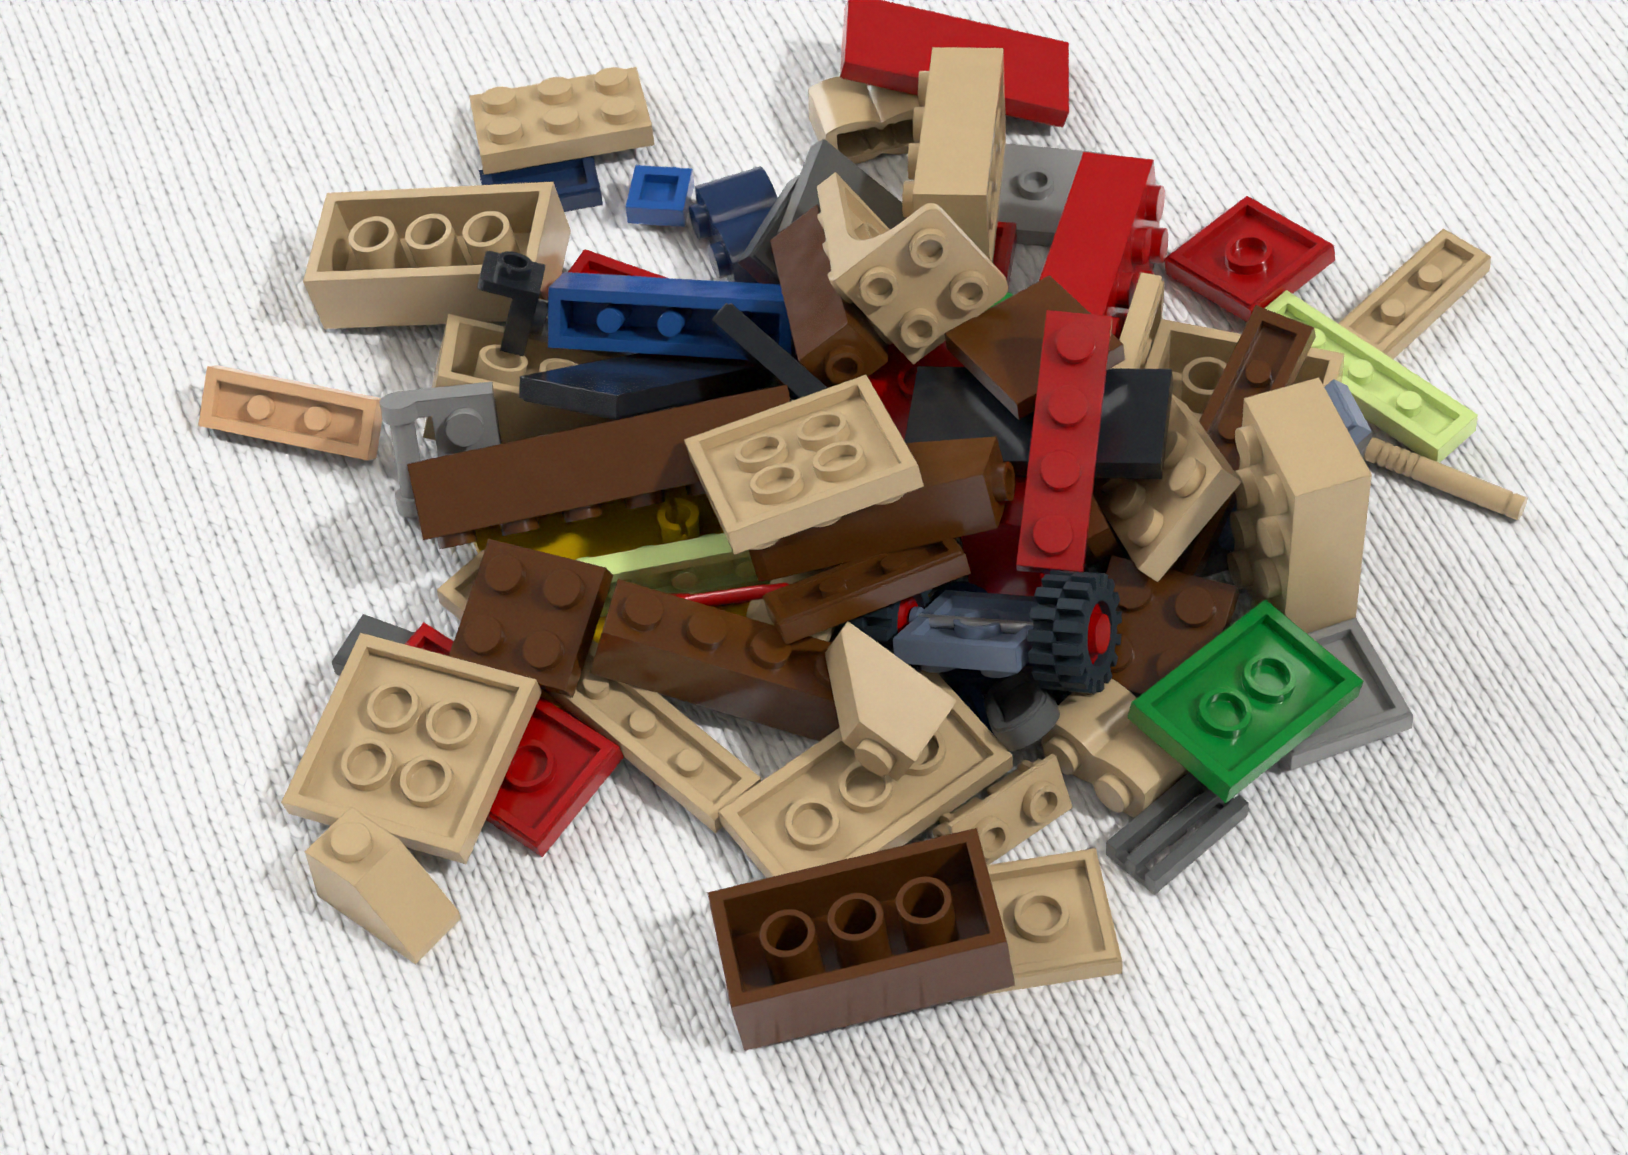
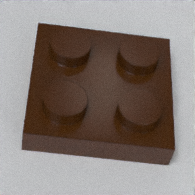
M488 539L449 657L537 680L540 689L573 697L614 575L606 567Z
M1112 555L1106 574L1115 583L1113 592L1119 593L1120 602L1116 607V611H1122V623L1117 625V634H1122L1120 646L1115 645L1114 652L1117 654L1118 660L1116 667H1110L1112 679L1138 698L1230 627L1239 597L1237 586L1170 569L1157 582L1140 571L1133 560Z

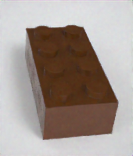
M977 828L707 892L730 1005L744 1051L1015 986L1008 943Z

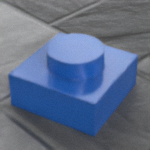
M635 165L625 207L627 222L631 224L685 227L694 188L693 169Z

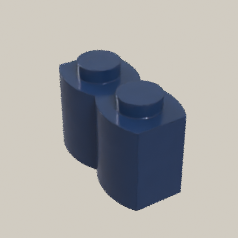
M761 166L694 186L697 204L689 206L690 220L699 240L708 238L710 242L707 246L708 255L717 279L726 277L728 282L759 283L737 262L778 198L767 173Z

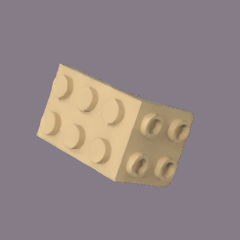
M836 172L817 186L821 209L817 217L825 231L826 241L822 246L830 260L831 271L828 273L830 283L847 303L851 304L854 302L868 317L872 328L888 345L893 343L913 364L945 341L944 333L971 318L978 317L1007 294L1008 284L1006 277L939 205L934 203L923 205L890 230Z

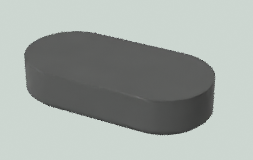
M1024 666L1018 673L1000 678L992 685L985 696L984 707L991 730L1008 751L1020 750L1038 741L1054 727L1060 716L1053 691L1042 689L1038 686L1039 680H1034L1031 673L1034 666Z

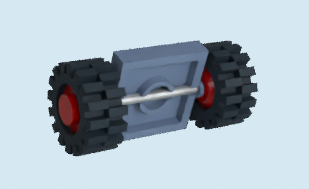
M1059 570L1050 571V575L1045 574L1041 579L1042 587H1037L1034 596L945 590L935 599L928 596L932 590L929 589L847 621L915 670L916 668H921L926 672L941 673L955 668L981 670V674L986 677L1003 678L1018 673L1029 662L1035 664L1031 673L1034 680H1039L1038 686L1042 689L1092 694L1102 692L1105 689L1104 683L1109 684L1112 678L1110 667H1116L1118 656L1114 652L1115 645L1120 646L1122 635L1117 634V625L1122 623V611H1116L1120 598L1118 592H1113L1115 587L1113 579H1109L1107 574ZM847 622L839 624V627H844Z

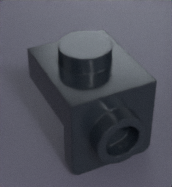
M486 251L477 288L481 291L512 298L500 351L524 357L529 334L541 337L548 312V300L539 298L546 265L533 262L527 256L517 252L497 253Z

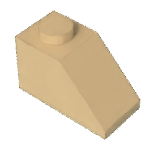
M847 622L825 652L842 740L844 744L854 750L855 757L865 768L878 775H889L898 782L916 761L958 700L850 622Z
M350 807L305 851L317 896L415 965L461 919L458 909L401 840L353 807Z

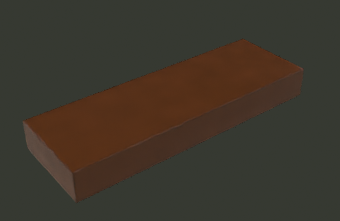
M946 538L936 543L849 561L766 593L762 597L768 616L787 645L971 574L966 554L954 538Z

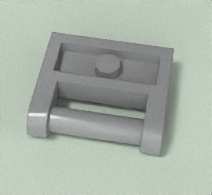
M493 382L392 392L382 397L379 402L382 420L390 425L400 486L395 493L398 514L402 517H418L407 467L408 463L421 461L414 422L416 419L432 416L438 457L501 444Z

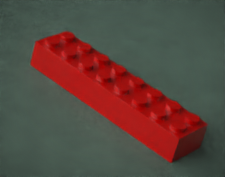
M1083 152L1039 279L1040 281L1050 275L1091 314L1112 316L1111 333L1119 340L1141 272L1154 274L1155 263H1164L1168 249V229L1160 227L1159 223L1164 209L1165 188L1163 185H1156L1154 159ZM1015 477L1016 489L1014 499L1007 501L997 529L961 537L963 551L966 554L971 574H968V582L982 587L988 593L1034 596L1037 587H1042L1041 579L1045 576V573L1017 571L1016 566L1027 477Z

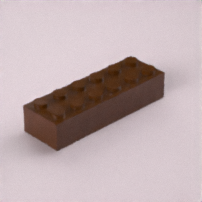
M787 385L775 386L408 463L407 467L423 540L437 538L439 549H445L477 542L475 529L500 524L502 536L539 529L538 516L562 511L563 519L567 523L603 515L600 503L624 498L625 508L628 509L665 502L663 490L685 485L687 495L706 494L691 462L684 440L790 402Z

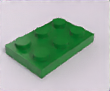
M1265 599L1131 702L1127 718L1221 800L1227 803L1359 696L1364 680Z

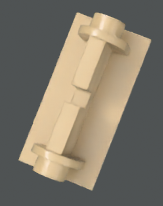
M1050 754L1043 760L1036 759L1034 762L1023 760L1017 765L1016 770L986 789L988 793L987 798L981 800L978 797H974L952 813L946 812L941 815L940 825L933 829V835L936 838L977 828L986 864L990 865L1073 808L1056 755Z

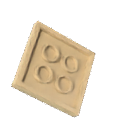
M867 375L684 440L691 462L734 555L747 550L765 549L775 544L780 538L811 527L831 525L844 515L874 504L883 505L895 502L905 493L924 487L917 462Z
M360 633L281 803L288 814L330 826L350 807H353L401 840L405 847L467 864L542 693L537 680Z

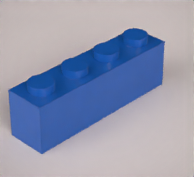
M563 272L548 287V348L747 360L716 333L711 320L725 303H732L793 358L796 355L781 285Z

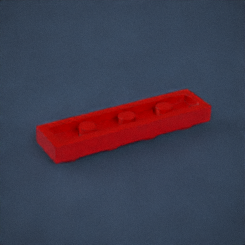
M1046 311L1016 563L1017 571L1050 574V571L1053 570L1084 572L1112 330V316Z

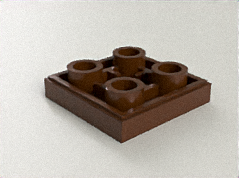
M1050 275L987 309L978 317L971 318L944 333L947 350L1018 420L1035 411L1046 311L1091 314ZM1112 333L1107 370L1125 360L1124 345Z

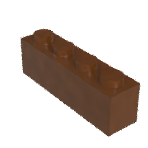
M621 579L617 580L590 670L591 674L657 692L658 694L816 741H821L840 727L825 652L832 644L831 642L808 636L786 645L774 625Z

